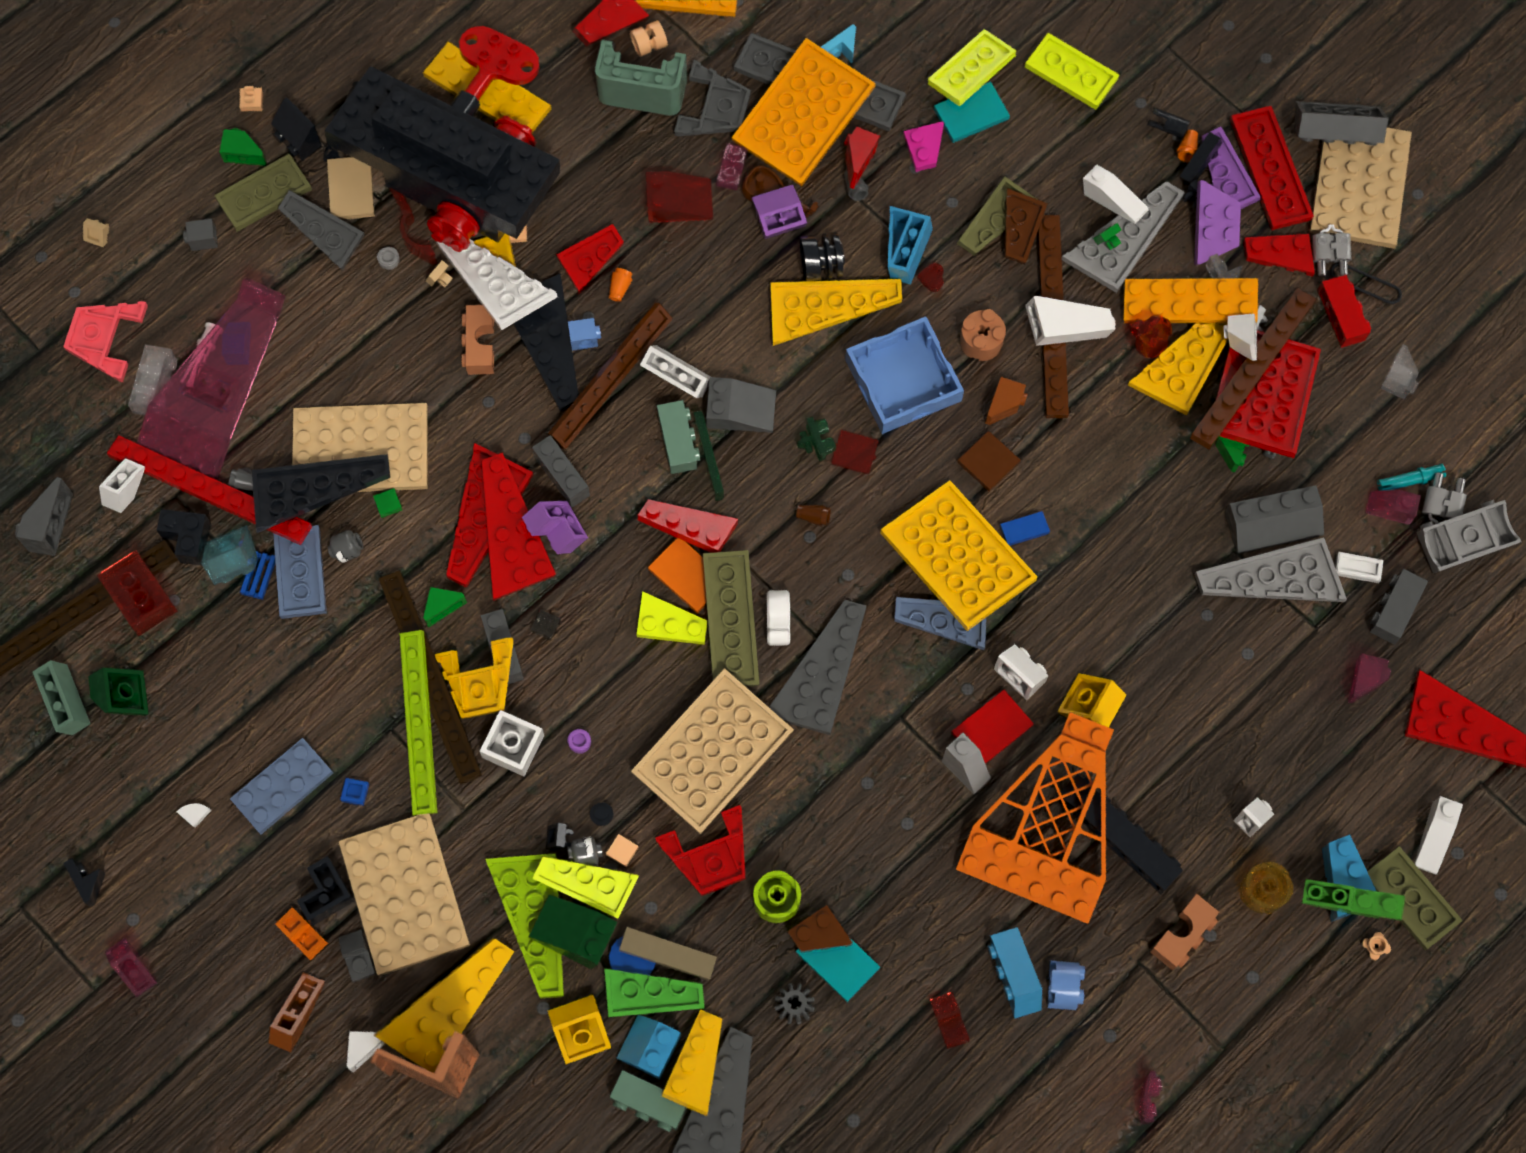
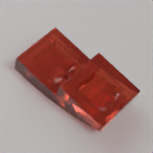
M953 992L930 999L946 1048L949 1049L970 1042Z

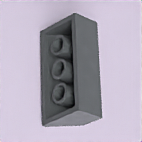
M1295 101V133L1303 141L1322 139L1323 142L1333 143L1335 140H1341L1346 144H1356L1357 141L1372 146L1377 145V143H1384L1388 117L1381 106Z
M1316 485L1230 503L1225 511L1237 554L1324 535L1323 505Z

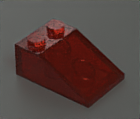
M670 171L646 172L649 223L713 220L711 179Z
M136 550L97 574V577L138 636L177 612V609Z

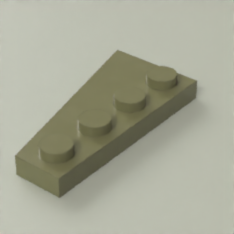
M1004 177L957 244L975 256L1005 231L1007 188L1032 198L1035 197L1007 177Z

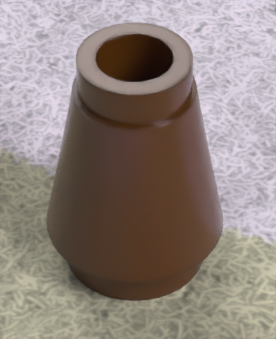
M798 505L796 517L822 527V525H828L831 508L826 507V505Z

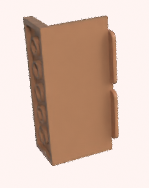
M455 1031L453 1036L449 1035L443 1045L445 1053L435 1074L379 1048L376 1049L371 1062L388 1076H391L394 1070L459 1099L480 1054L464 1035Z

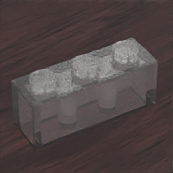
M145 345L128 403L134 414L159 418L161 411H164L166 406L165 395L170 390L172 379L170 378L172 370L174 371L177 366V358L171 349Z

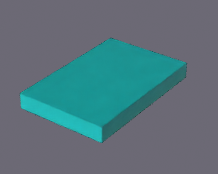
M991 82L984 84L961 106H958L950 99L934 105V111L939 120L943 121V127L952 143L1010 118L1007 109Z
M852 939L853 944L848 947H833L831 949H818L802 953L798 949L796 953L846 1002L880 969V966Z

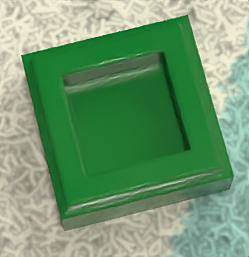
M394 488L373 496L381 518L402 511Z

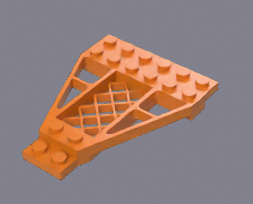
M1069 712L1061 734L973 825L956 870L1088 924L1106 881L1105 751L1114 729ZM1052 756L1060 759L1056 762L1049 764ZM1063 762L1068 775L1055 780L1050 767ZM1066 762L1082 769L1070 773ZM1041 764L1043 766L1027 805H1021L1007 799L1009 794L1037 765ZM1048 769L1053 781L1041 785ZM1085 771L1090 784L1077 789L1072 776ZM1088 771L1096 774L1093 782ZM1070 778L1075 790L1062 795L1057 782ZM1054 784L1059 796L1046 801L1041 789ZM1090 787L1086 800L1083 803L1079 791ZM1096 788L1101 789V836L1081 828ZM1039 791L1044 803L1032 807ZM1076 793L1081 805L1068 810L1063 798ZM1061 799L1066 812L1053 817L1048 804ZM1002 802L1022 809L1024 812L1013 839L980 827L984 820ZM1046 806L1050 818L1037 823L1033 810ZM1082 809L1075 825L1070 813ZM1030 813L1035 825L1023 829ZM1068 815L1072 827L1059 832L1055 819ZM1052 821L1057 834L1044 839L1039 826ZM1037 828L1042 840L1029 845L1024 832ZM1073 830L1066 847L1061 835ZM1079 834L1101 842L1100 875L1067 862L1076 837ZM1021 835L1026 845L1018 843ZM1059 836L1064 849L1051 854L1046 841ZM1043 843L1048 854L1035 850L1032 847ZM1064 852L1062 860L1054 857Z

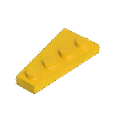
M700 1009L662 1093V1097L705 1116L708 1113L722 1018Z

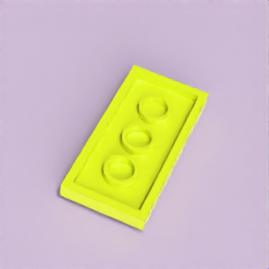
M984 29L928 78V85L958 106H961L1016 56V50Z
M1047 33L1025 63L1026 69L1095 110L1119 78V74L1050 33Z

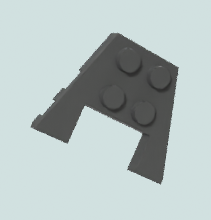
M694 60L689 80L710 86L701 119L679 115L674 131L675 136L736 132L744 122L751 90L729 78L726 79L718 75L717 71L711 68L707 69L700 62Z

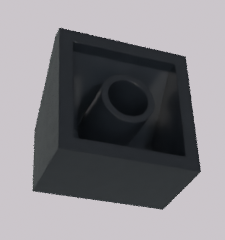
M286 97L271 122L274 131L272 135L279 143L283 142L287 146L286 149L292 157L297 156L301 161H304L321 147L315 125Z

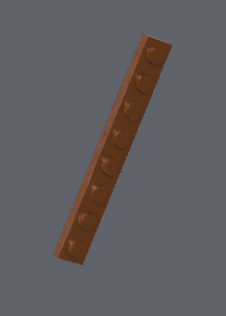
M655 303L549 431L548 435H551L560 448L566 449L673 319L660 303Z

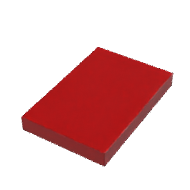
M1003 690L952 730L951 734L956 739L964 733L980 749L984 762L987 764L1032 728L1034 723L1009 694Z

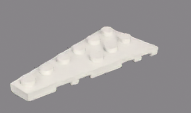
M471 239L468 249L461 252H456L444 243L436 242L501 330L558 297L554 290L542 286L538 280L529 278L523 271L500 257H495L486 248L482 249L474 244Z

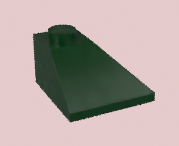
M101 668L88 676L90 697L105 713L143 716L149 714L144 671Z

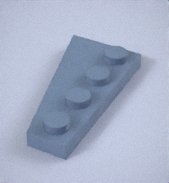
M896 597L894 622L981 650L985 649L986 618L966 631L940 600Z

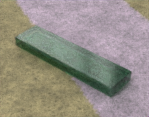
M701 411L694 412V423L715 501L723 500L724 490L704 415Z

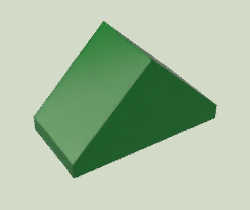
M430 587L423 617L428 628L467 604L463 593Z

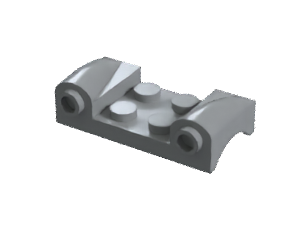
M1494 500L1481 504L1482 508L1435 525L1433 521L1420 525L1421 530L1417 531V535L1433 574L1521 542L1520 537L1515 533L1509 522L1505 500L1497 503Z

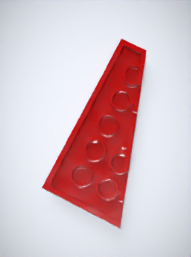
M474 443L473 456L469 466L458 526L455 531V540L446 573L448 579L466 588L488 553L481 461L497 455ZM506 459L522 496L533 477V472Z
M503 452L481 461L493 601L556 576L540 537L532 536L522 519L528 512V509Z
M1419 670L1417 672L1405 732L1406 737L1526 768V734L1423 671Z

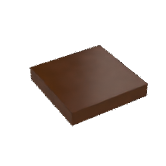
M988 431L958 459L957 463L990 492L1020 464L1021 460Z

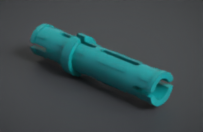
M1441 463L1428 468L1419 467L1416 471L1377 480V485L1381 486H1378V490L1382 494L1419 483L1424 485L1428 481L1434 480L1436 473H1442L1443 478L1446 477V472H1442L1446 469Z

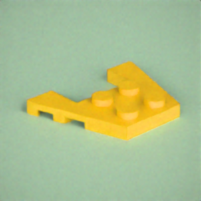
M513 638L491 641L494 665L460 673L457 651L451 650L435 654L437 662L441 663L444 670L442 672L443 677L450 684L452 689L450 693L461 718L476 717L499 712L500 710L504 711Z

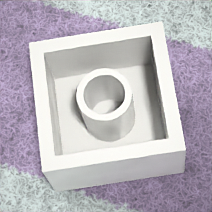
M500 710L480 749V754L483 759L525 776L544 737L543 729Z

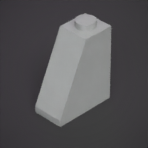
M964 733L946 748L942 763L973 794L978 792L991 779L980 749Z

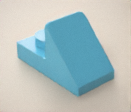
M854 24L821 46V48L836 58L842 52L853 63L856 26Z

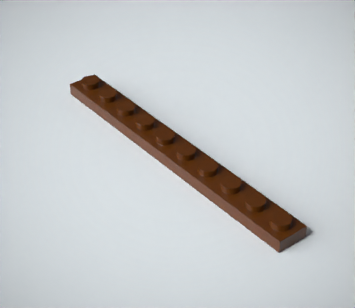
M1043 215L1038 229L1040 296L1064 301L1060 215ZM1066 342L1043 345L1046 418H1068Z
M1297 288L1257 343V360L1252 361L1247 358L1196 427L1190 439L1210 450L1315 304L1316 298Z

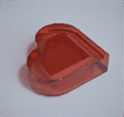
M933 263L918 274L917 279L931 292H938L943 287V267L940 264Z

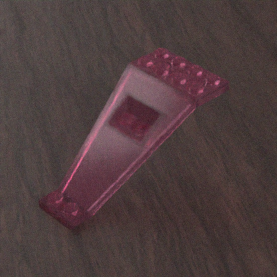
M249 278L243 279L237 300L149 403L137 444L215 480L219 479L232 435L278 321L285 295ZM202 378L205 379L206 385L202 382Z

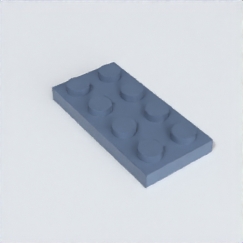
M319 525L312 526L301 545L273 533L280 618L326 614Z
M302 738L231 797L230 800L260 834H263L328 779L333 772Z

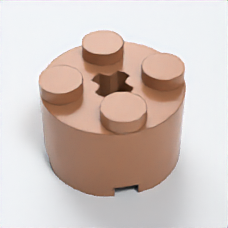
M991 309L975 311L968 315L963 321L960 334L962 351L968 357L979 359V361H987L996 357L1003 346L1006 335V327L1003 320Z

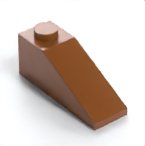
M302 973L270 1026L269 1044L289 1052L293 1050L307 1024L325 981Z

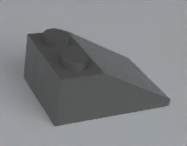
M710 377L706 417L707 428L773 433L776 390L731 378Z
M57 477L22 515L21 522L16 526V537L29 552L51 556L56 555L73 493L62 478Z

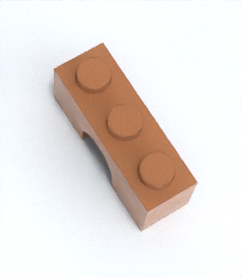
M466 305V313H462V326L466 327V333L462 334V347H466V354H462V367H466L468 375L494 374L493 346L481 345L477 342L479 337L484 334H494V320L483 305Z
M1196 894L1179 915L1188 925V935L1186 937H1177L1168 930L1150 953L1171 970H1174L1177 966L1182 968L1190 958L1187 955L1191 948L1196 950L1204 940L1201 937L1206 929L1210 932L1217 924L1218 920L1215 917L1219 911Z

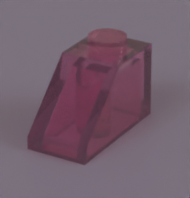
M1402 490L1371 491L1366 513L1410 525L1417 516L1421 495Z
M1363 653L1357 658L1348 700L1349 703L1358 701L1389 680L1391 669L1388 668L1389 660Z
M126 938L105 951L112 968L136 997L157 984L138 953Z

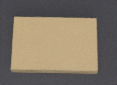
M353 157L327 159L330 213L341 220L375 217L372 167Z

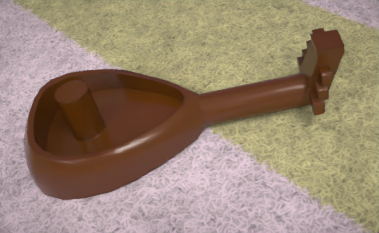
M759 165L750 170L746 175L741 191L747 200L753 202L752 197L785 186L773 170ZM801 202L806 219L812 216L818 209V202H814L810 207Z

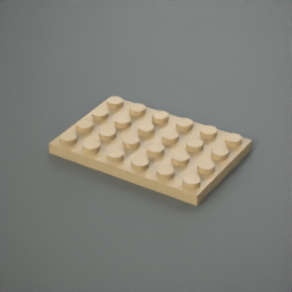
M1387 128L1384 143H1377L1375 146L1357 141L1356 144H1346L1341 140H1335L1333 143L1322 142L1312 210L1314 217L1311 220L1309 233L1319 234L1321 230L1327 229L1328 225H1334L1336 229L1342 230L1343 233L1351 234V241L1395 249L1398 239L1412 132ZM1331 228L1330 231L1325 232V233H1330V235H1335L1336 233H1339V232H1335V231H1333L1332 228Z
M427 403L293 408L292 465L388 454L391 478L358 492L388 491L393 488L395 490L428 489Z
M724 668L632 769L631 773L701 834L789 737L794 729Z
M430 813L420 814L339 841L378 976L470 946Z

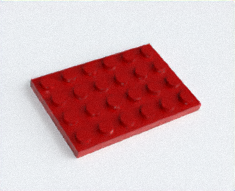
M1257 330V343L1265 332ZM1288 340L1223 430L1220 437L1294 458L1297 453L1321 349ZM1230 346L1216 400L1247 359V357L1230 348Z

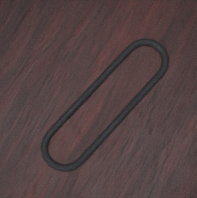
M1336 263L1331 267L1330 274L1332 278H1336L1333 271L1335 267L1340 266V263ZM1347 265L1348 269L1396 289L1399 296L1395 301H1390L1357 286H1354L1355 290L1388 304H1396L1401 300L1402 292L1396 285Z

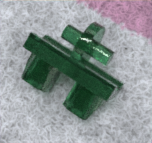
M813 417L807 418L806 429L809 436H807L806 431L801 432V439L797 442V446L799 449H806L807 454L813 452V445L819 462L826 460V455L836 451V444L832 437L821 440L820 437L821 434L829 432L826 419L814 421Z

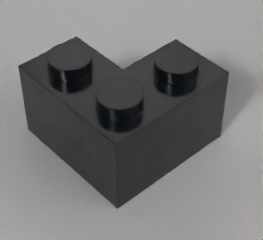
M161 509L157 525V532L161 538L177 541L174 555L180 563L203 566L211 528V522L206 514Z
M328 856L307 868L318 889L300 898L297 902L312 926L355 902Z

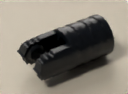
M1154 107L1152 112L1156 116L1166 118L1167 121L1163 125L1157 121L1149 120L1147 125L1183 139L1190 121Z

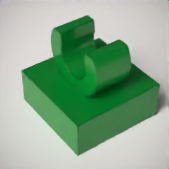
M1116 223L1093 239L1097 245L1105 242L1107 248L1111 250L1121 244L1116 234L1122 229Z

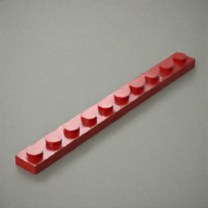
M119 435L107 452V455L116 461L122 462L126 458L145 467V474L256 525L254 497ZM295 517L266 530L301 545L310 532L312 525L303 519Z

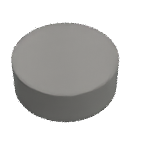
M384 247L377 254L378 263L383 269H394L400 262L399 254L393 247Z

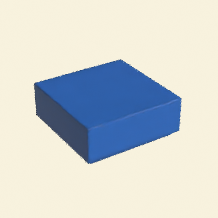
M345 778L340 801L364 806L369 782Z

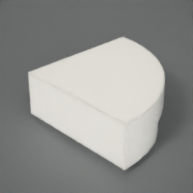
M188 804L177 811L194 828L211 812L208 807L202 804Z

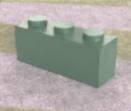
M683 400L657 405L658 418L671 474L697 469V461H700L698 447L694 448L692 442L696 440L694 428H689L688 421L691 420L689 407L685 408Z
M50 660L33 671L56 732L74 735L91 724L67 664Z
M623 1070L610 1095V1099L614 1101L613 1106L623 1111H626L627 1108L636 1111L634 1116L648 1122L649 1118L658 1122L657 1127L667 1132H670L671 1128L677 1131L687 1109L685 1106L662 1097L663 1089Z

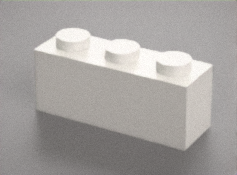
M657 345L649 347L640 366L695 398L703 397L709 386V375Z

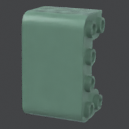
M601 41L595 67L597 92L601 103L663 115H675L680 111L687 84L686 54L676 52L675 57L671 61L663 60L661 69L621 63V53L613 50L612 42Z

